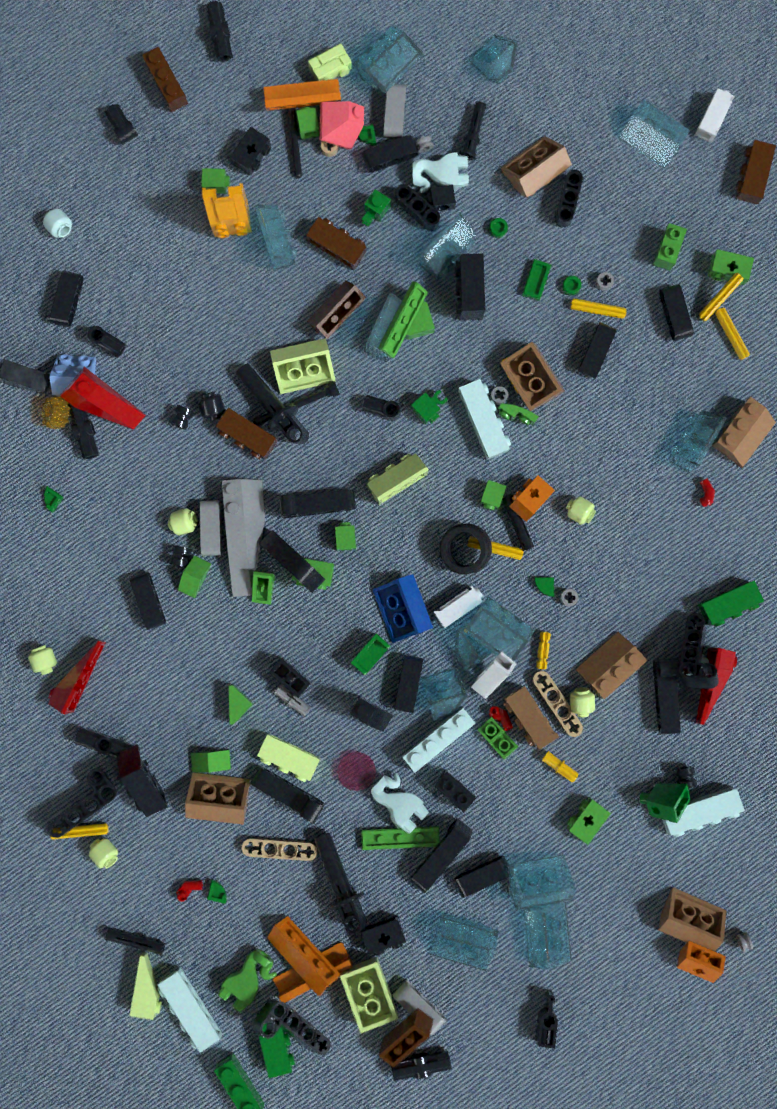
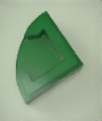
M374 125L362 127L358 138L363 143L376 145Z
M46 486L44 501L48 510L53 513L64 497Z
M534 578L535 585L540 592L546 596L554 597V578Z
M212 879L207 900L226 904L227 894L225 888L221 883Z

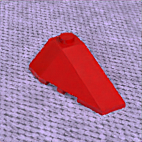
M85 366L60 394L63 399L77 409L133 430L146 416V414Z
M98 640L61 680L56 688L51 690L48 699H50L48 704L62 714L74 713L105 646V641Z
M708 648L707 659H709L710 664L716 666L719 683L712 689L701 688L696 724L704 725L733 672V668L737 665L736 652L722 648Z

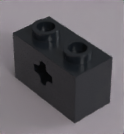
M250 126L230 156L232 165L251 176L253 171L256 172L259 169L262 158L269 154L271 150L270 139Z
M281 658L269 672L297 698L312 684L310 680L284 658Z
M447 770L434 783V787L463 813L476 799V796Z
M398 916L366 926L361 930L368 955H380L385 952V949L391 947L392 949H397L406 942ZM382 933H384L385 936H387L386 941H384V939L381 938Z

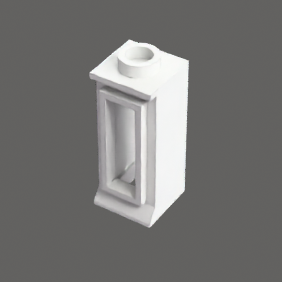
M717 89L695 136L712 143L735 96L731 95L727 90Z
M473 586L469 587L470 591L466 589L440 607V611L433 612L443 628L483 602L481 599L483 595L477 587L475 589Z
M501 651L478 676L471 688L487 699L510 675L517 663Z

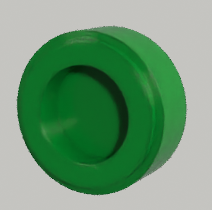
M502 218L493 219L489 225L490 234L495 238H502L506 235L508 230L507 222Z
M568 276L562 284L563 292L569 296L578 294L582 287L581 280L576 276Z

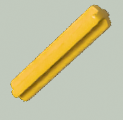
M735 273L699 313V317L707 321L744 278L739 273Z
M575 298L572 299L570 305L571 309L621 319H624L626 316V308Z
M724 307L718 309L715 315L740 360L747 358L750 353Z
M470 536L467 546L481 550L478 539ZM491 541L492 553L518 560L522 559L523 549Z
M107 823L76 826L59 838L51 836L50 838L53 840L105 835L109 829ZM54 828L53 832L61 833V828Z

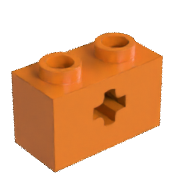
M539 475L534 480L529 478L522 486L525 490L523 492L519 490L512 497L514 502L509 506L526 522L555 491Z
M688 941L679 952L677 968L714 983L724 972L726 956Z

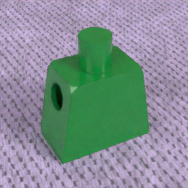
M656 784L651 793L642 792L640 795V803L647 805L649 814L652 817L673 823H678L691 800L687 784Z

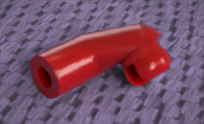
M708 478L699 482L704 490V497L699 500L703 507L711 506L715 497V490Z
M497 706L489 708L490 717L501 722L504 731L513 728L506 710Z
M203 880L183 882L176 892L177 900L184 902L192 891L203 890Z

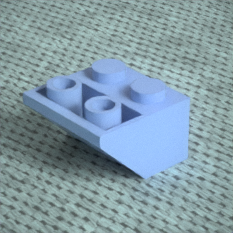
M58 355L49 376L52 395L60 396L84 366L95 374L96 357Z

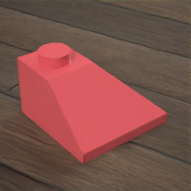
M350 101L320 103V140L349 150L352 149L364 125V106Z

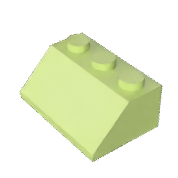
M326 338L270 351L280 394L315 387L332 381L336 382Z
M410 453L400 459L401 463L396 466L393 463L384 469L385 473L380 476L377 473L368 479L367 487L379 505L428 474V468L416 453L412 456Z

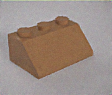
M544 136L504 165L501 171L517 192L528 198L535 194L538 189L549 184L556 176L564 173L572 164L565 146Z
M534 342L529 343L500 362L530 411L565 392V389Z
M750 396L744 400L711 446L743 468L776 422L767 408Z
M617 632L575 670L601 699H606L648 660L630 641Z
M192 773L185 802L186 818L244 825L250 779Z
M673 887L660 916L659 931L686 943L691 941L716 951L724 941L726 910Z

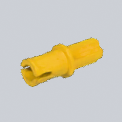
M550 751L541 760L553 768L555 773H560L571 782H574L579 775L578 772L565 764L564 760L561 761Z

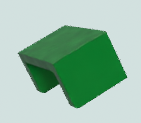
M375 634L352 660L351 664L366 675L391 646L378 634Z

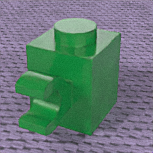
M374 189L364 204L366 214L362 218V224L369 227L374 218L380 222L390 208L391 199Z
M440 390L436 391L432 398L425 392L411 404V409L425 425L429 422L431 424L440 417L441 409L437 405H444L448 400L447 397L442 401L438 400L437 396L440 395Z

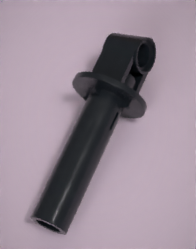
M250 364L241 366L236 372L237 377L272 417L268 424V429L270 431L280 429L290 442L300 445L305 444L309 439V432L295 417L298 412L297 405L292 404L285 407ZM299 430L300 437L296 440L295 434Z
M328 832L314 838V841L336 896L335 903L330 905L329 908H338L345 930L350 934H356L367 925V919L359 902V898L364 895V892L357 894V891H352L331 834ZM353 919H356V920L358 921V923H359V927H358V928H356V927L353 925V923H352V920H353Z

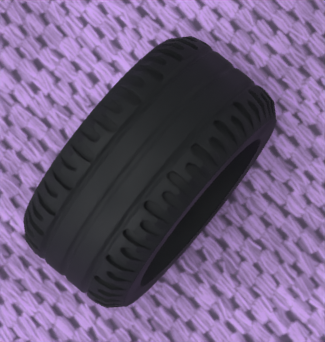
M468 523L455 525L446 531L441 539L440 556L445 566L451 571L462 575L472 574L483 569L490 560L492 554L491 540L488 534L477 525ZM460 533H471L480 543V556L471 565L458 563L452 555L451 545L453 539Z

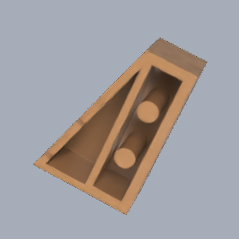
M525 686L518 688L504 698L506 702L503 704L509 714L513 712L516 717L514 722L520 730L524 729L527 734L525 739L530 746L534 745L540 750L559 738Z

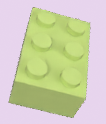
M378 957L353 965L351 968L340 973V978L360 1033L398 1019V1012Z

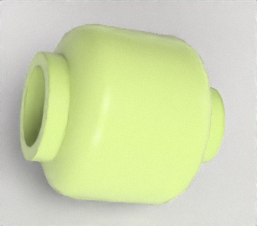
M581 496L575 500L571 499L566 506V509H568L567 516L581 525L590 523L596 513L594 504Z
M187 508L172 512L168 520L170 531H173L178 536L193 532L198 525L196 514Z
M46 645L31 650V654L28 656L33 672H41L42 675L52 672V667L57 664L52 648H46Z
M586 687L574 689V692L570 694L571 711L577 714L578 717H588L590 713L595 711L594 693Z
M97 839L90 845L89 858L97 867H105L107 869L118 860V850L108 839Z

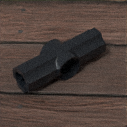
M211 1L206 5L210 21L211 39L214 42L217 60L227 62L233 58L228 23L225 20L222 2Z
M70 403L67 404L72 421V432L76 441H78L83 459L96 458L100 453L94 437L96 435L95 429L88 417V413L75 408Z
M82 727L77 732L74 742L77 745L95 750L100 754H106L117 758V753L134 746L114 739L109 735H103ZM102 740H107L110 743L108 750H104L101 747Z
M448 1050L433 1054L417 1053L412 1055L411 1058L403 1059L395 1067L391 1066L394 1081L412 1077L423 1079L431 1076L432 1073L452 1069Z

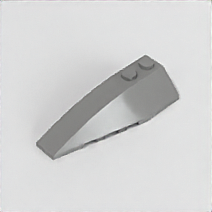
M251 479L222 481L232 593L233 597L251 596L253 573L257 569L260 551L259 543L262 541L265 524L263 481Z

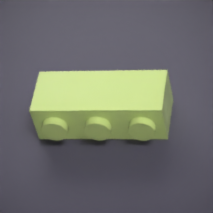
M269 733L257 755L261 758V762L267 765L273 763L278 766V770L287 774L290 771L296 774L295 778L303 782L311 780L321 759Z

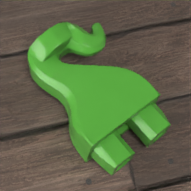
M255 949L249 953L240 970L227 975L218 993V996L223 1000H227L231 993L235 995L237 999L232 1006L239 1012L246 1008V1006H250L257 995L259 980L256 963L262 965L260 975L264 980H270L277 975L276 972L269 973L274 961L260 949Z

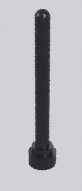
M288 108L294 172L296 178H301L302 167L295 108Z
M335 381L327 383L328 386H325V389L285 405V407L295 404L300 408L326 396H333L334 398L340 395ZM266 413L255 418L253 423L260 425L271 420L272 417Z

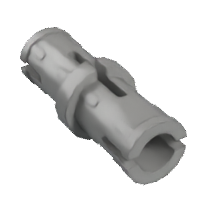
M282 684L274 693L285 701L289 708H294L303 717L312 708L300 698H297Z

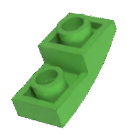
M500 404L497 409L500 412L499 415L504 419L513 421L518 415L520 417L519 420L525 425L530 424L533 426L539 417L527 409L511 404Z
M492 717L478 729L481 735L504 760L518 748L516 743Z

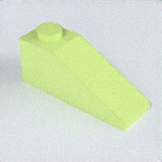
M143 952L139 959L130 1016L153 1020L156 1014H160L162 1002L159 1001L160 993L148 953Z

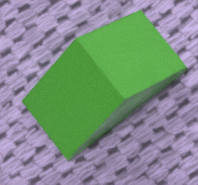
M424 301L405 336L406 339L410 340L434 333L435 327L427 302Z
M194 556L183 571L178 590L196 598L212 564Z
M254 571L252 602L271 605L275 582L274 574Z
M229 685L230 725L235 724L254 704L235 685Z
M230 750L191 752L192 772L210 773L230 770Z

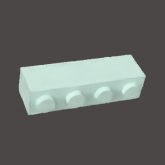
M481 379L459 387V395L486 459L489 460L508 452L511 442L509 437L503 434L502 428L504 426L500 417L497 418L495 415L496 407L493 400L490 401L487 396L489 390L486 383H482Z
M461 707L404 753L402 757L411 769L416 772L472 727L475 722L465 709Z
M729 787L690 800L678 823L663 819L662 821L667 834L679 837L685 834L684 831L690 829L692 831L700 830L703 828V825L708 823L710 825L718 824L721 822V819L726 817L729 819L740 816L739 813L745 810L737 788Z
M178 968L160 980L158 991L162 998H166L169 1002L168 1006L173 1015L176 1014L179 1018L181 1029L184 1032L187 1031L191 1037V1045L201 1053L219 1041L222 1036L221 1030L182 968Z

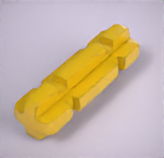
M540 632L539 639L541 641L538 645L537 654L539 659L536 663V668L538 669L547 668L548 662H546V659H548L550 645L548 641H550L551 637L549 632Z

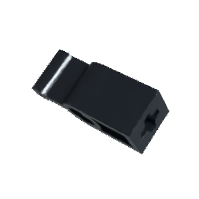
M547 990L545 993L547 998L546 1007L542 1008L538 1013L535 1042L537 1047L555 1049L558 1019L553 1010V1003L556 999L553 992ZM549 1015L552 1016V1019H548V1022L543 1021L544 1019H547Z

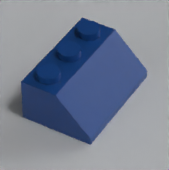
M413 574L372 589L392 643L433 628Z

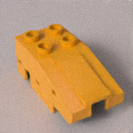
M239 183L240 186L228 187L229 197L217 198L216 189L206 190V188H202L203 201L215 237L227 238L229 235L234 234L245 236L252 232L249 205L243 183Z

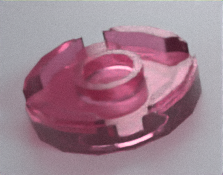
M356 751L348 753L342 758L338 765L337 773L340 782L346 788L359 791L371 785L375 779L376 768L370 756Z

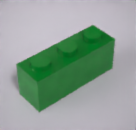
M755 580L704 601L698 604V607L706 624L717 627L725 623L724 619L729 617L735 619L742 616V611L746 609L753 611L759 608V604L764 602V599Z
M265 1023L264 1026H263V1032H264V1031L266 1030V1028H267V1024H266V1023ZM279 1028L272 1038L259 1036L268 1078L292 1073L293 1065L296 1063L294 1054L289 1051V1046L291 1045L289 1034Z
M234 1053L216 1064L214 1072L237 1109H264V1101Z

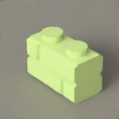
M340 43L308 60V66L315 80L322 81L331 80L338 76H346L352 69V62Z

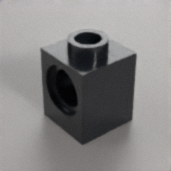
M453 185L432 187L430 189L427 201L438 212L455 209L456 200Z

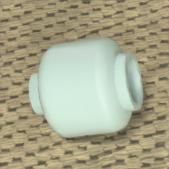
M60 209L48 211L43 219L44 227L56 238L65 237L71 231V219Z

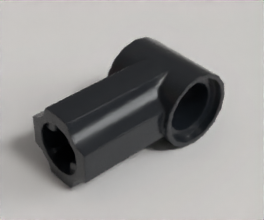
M112 104L107 107V110L104 112L122 145L138 136L130 120H127L119 104Z
M93 326L88 330V338L95 346L102 348L116 358L123 354L126 347L124 342L107 333L99 326ZM96 332L102 333V337L99 340L93 339V335Z
M366 395L362 408L363 412L384 417L389 421H395L400 417L401 411L397 402ZM395 407L397 412L394 415L387 414L388 408Z

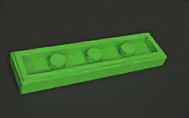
M412 281L378 347L390 358H395L428 293L417 282Z
M439 826L415 827L410 834L401 828L361 830L362 850L436 847L440 842Z

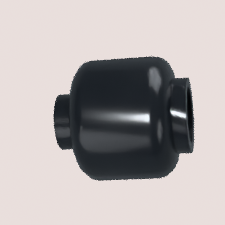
M215 391L201 395V399L197 402L201 416L209 418L210 421L221 418L220 414L225 411L221 395L215 394Z

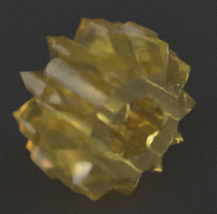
M56 396L46 398L45 403H42L43 408L40 410L42 412L40 418L43 419V425L50 429L65 428L66 423H69L68 417L71 416L69 414L71 408L68 407V402Z

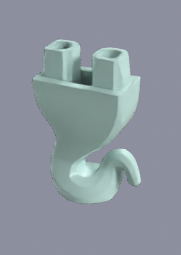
M457 152L446 154L437 161L427 159L416 160L412 163L413 185L423 187L420 189V194L430 189L429 181L421 176V173L425 172L439 186L453 185L454 191H458V187L468 186L469 175L458 174V169L468 168V156H458Z
M397 773L394 774L395 780L384 775L371 789L373 799L389 810L391 821L398 829L401 828L410 834L416 825L409 818L415 814L420 820H423L429 812L423 805L424 802L412 793H384L383 789L385 787L396 789L400 785V778Z

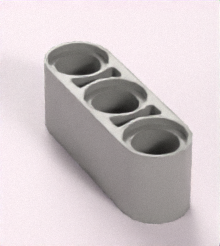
M387 84L384 137L400 138L403 136L406 84Z
M220 500L200 501V543L202 556L222 555Z
M408 980L392 994L409 1014L419 1008L434 1019L431 1035H434L447 1021L445 1016Z

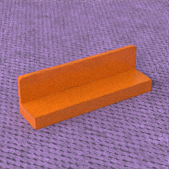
M338 79L264 87L266 111L320 105L322 102H341Z
M288 916L278 922L268 935L267 939L318 996H321L325 989L341 975Z
M339 942L321 952L339 973L352 967L353 962L343 942ZM293 967L273 978L279 991L278 998L284 1003L311 989Z

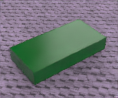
M536 259L533 260L522 296L540 301L552 264Z

